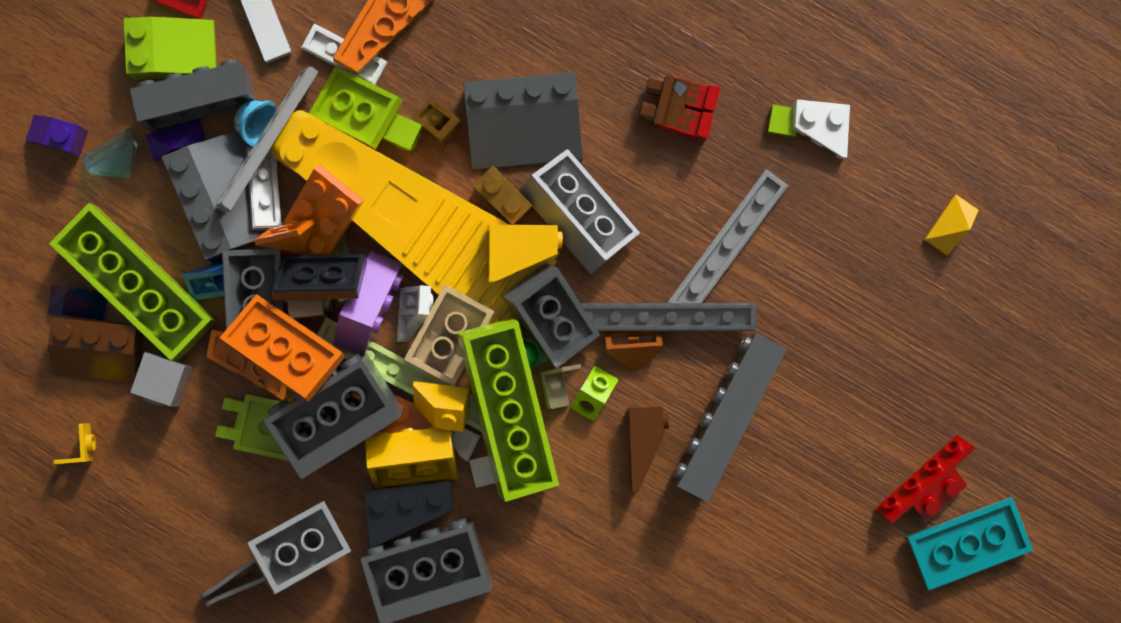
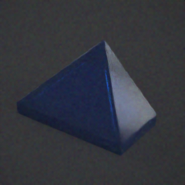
M51 286L48 314L104 320L107 299L99 291Z

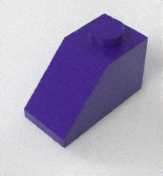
M34 114L25 141L80 157L88 131L76 124Z

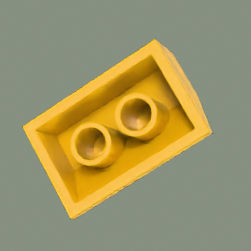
M433 426L421 430L407 428L398 433L377 432L365 439L367 469L375 489L459 479L451 430L435 429Z

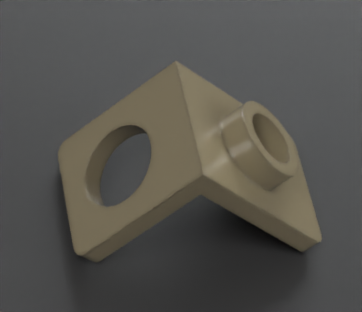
M581 364L540 373L548 409L569 405L563 372L580 369Z

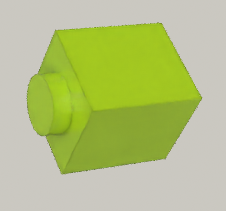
M396 113L383 135L382 141L413 154L424 129L421 124Z

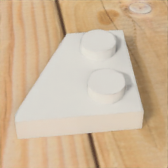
M795 100L793 103L792 129L803 136H808L818 146H824L836 154L837 158H847L850 105Z
M420 285L400 288L397 341L409 342L429 316V310H431L433 305L431 286Z

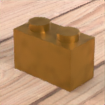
M494 166L473 184L474 190L509 225H517L533 210L532 204Z

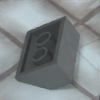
M280 250L222 251L226 329L256 294L283 312V300H273L271 293L281 262Z

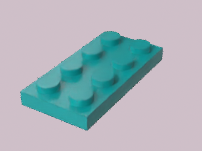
M1008 497L906 536L923 583L928 591L1033 551L1013 497Z

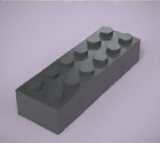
M757 333L749 337L746 336V338L741 340L736 350V353L740 354L737 361L728 365L723 375V378L727 379L723 388H717L710 402L714 406L710 413L705 412L697 426L701 429L698 437L690 439L685 449L688 456L684 464L679 462L673 472L672 477L676 479L673 483L674 485L709 502L786 352V348Z

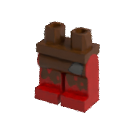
M666 75L664 79L649 77L645 93L659 96L657 105L643 102L639 118L652 123V128L661 129L704 143L709 136L714 116L713 112L716 108L721 87L690 82L685 79L674 78L670 75Z

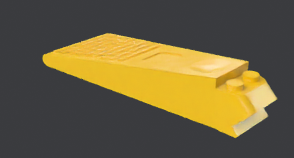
M298 110L291 114L270 147L271 155L304 180L307 181L313 169L321 165L364 200L352 220L426 285L431 286V289L438 295L445 284L495 311L488 324L509 318L517 320L502 298V295L543 264L547 263L555 266L557 263L555 259L559 252L550 258L496 282H487V225H509L508 223L336 128L325 124L305 111Z

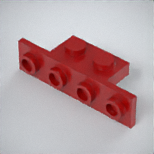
M957 434L875 509L891 524L897 521L911 507L923 521L928 522L967 486L955 467L975 450V447Z

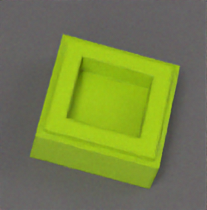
M772 105L767 133L795 138L796 130L792 129L794 108Z

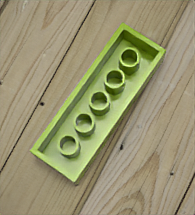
M88 203L49 243L171 361L179 362L218 322L99 207Z
M509 318L457 333L498 496L507 502L559 486L518 321Z

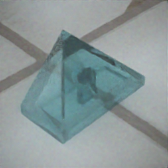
M127 128L82 158L90 175L130 179L138 144L131 129Z

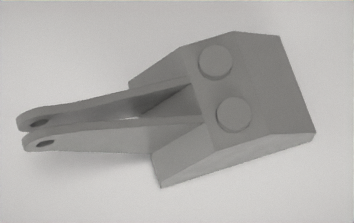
M323 501L246 543L253 559L200 595L204 598L227 585L256 564L262 573L261 576L205 603L206 607L266 581L274 595L351 552Z

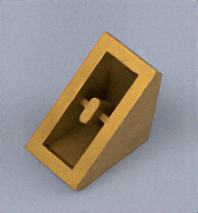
M431 98L412 117L415 122L421 124L423 129L443 147L462 128L461 121L457 116Z

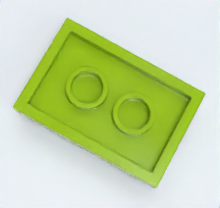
M335 66L309 114L376 149L403 100Z

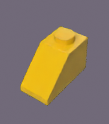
M414 381V407L435 429L463 432L470 412V388Z

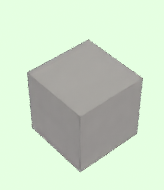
M144 352L130 393L144 397L143 401L157 406L180 407L194 367L181 362L171 361L169 358L154 353Z

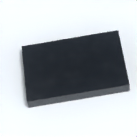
M366 254L282 256L271 292L273 300L358 299L367 265Z

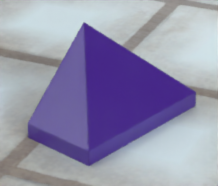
M199 118L146 134L154 162L162 160L163 156L181 148L206 140Z

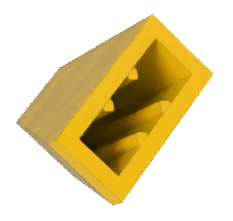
M487 225V282H496L558 254V249L562 248L563 243L562 232H558V225Z

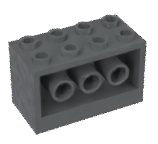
M356 353L341 364L342 369L338 372L334 370L309 402L295 393L292 395L293 400L290 402L287 398H284L267 411L269 416L264 420V423L301 479L400 418L403 408L368 353L362 357L359 353ZM352 391L358 392L361 395L360 400L354 399L351 396ZM328 406L336 410L335 415L327 411ZM304 421L312 426L311 430L304 427Z
M463 518L451 522L448 525L449 529L440 531L438 526L423 531L420 538L413 539L412 535L396 539L393 542L394 546L387 548L386 544L383 543L366 550L367 554L361 558V563L379 623L395 622L492 591L493 582L474 521L467 523V519ZM450 552L459 555L460 559L457 564L448 561L447 558ZM423 561H426L428 564L431 563L430 573L421 569L420 566L423 564ZM396 569L404 573L405 577L402 581L394 577L393 574L396 572Z

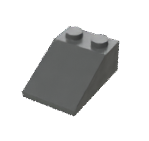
M543 264L502 295L515 318L556 369L600 336L559 269L552 265Z

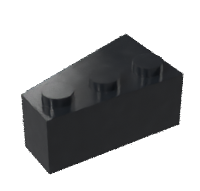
M451 480L364 491L370 548L453 510L454 500Z

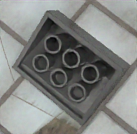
M575 72L464 82L473 170L490 169L492 166L504 168L546 164L567 149L577 160H583Z
M237 131L186 146L162 157L205 260L211 263L222 259V251L243 250L255 245L254 240L267 231L252 230L249 183L230 211L223 213L216 208L219 199L246 159L247 148H253L242 139ZM280 211V214H281V226H282V224H283V222H284V218H283V215H282V213H281V211Z

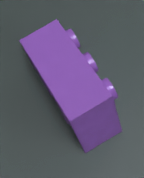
M370 251L367 257V265L359 298L346 300L339 315L333 345L355 354L359 353L360 356L366 354L374 333L378 334L384 319L382 318L383 312H388L394 298L391 294L393 290L398 291L403 280V275L399 274L402 263Z

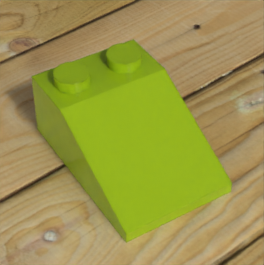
M166 17L124 18L126 74L133 80L165 79V76L180 73L182 76L193 73L192 70L198 67L208 66L209 69L217 67L214 20Z

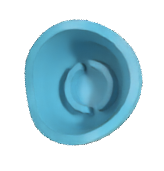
M252 100L244 102L239 107L234 120L235 129L248 145L252 147L255 145L273 117L276 105L271 101Z

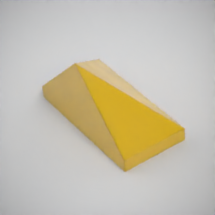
M955 194L924 241L947 256L971 229L978 209Z

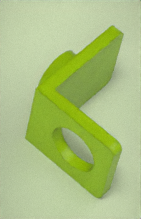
M594 366L572 403L571 409L591 421H595L618 379L599 367ZM580 402H590L594 406V410H586Z

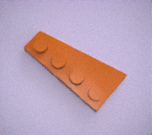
M368 0L334 55L333 61L358 75L433 0Z

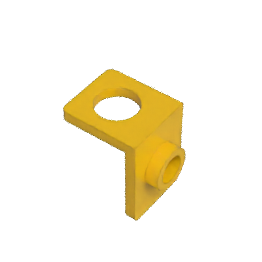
M90 423L79 424L81 458L53 460V464L93 461L92 451H95L96 440L94 434H91Z

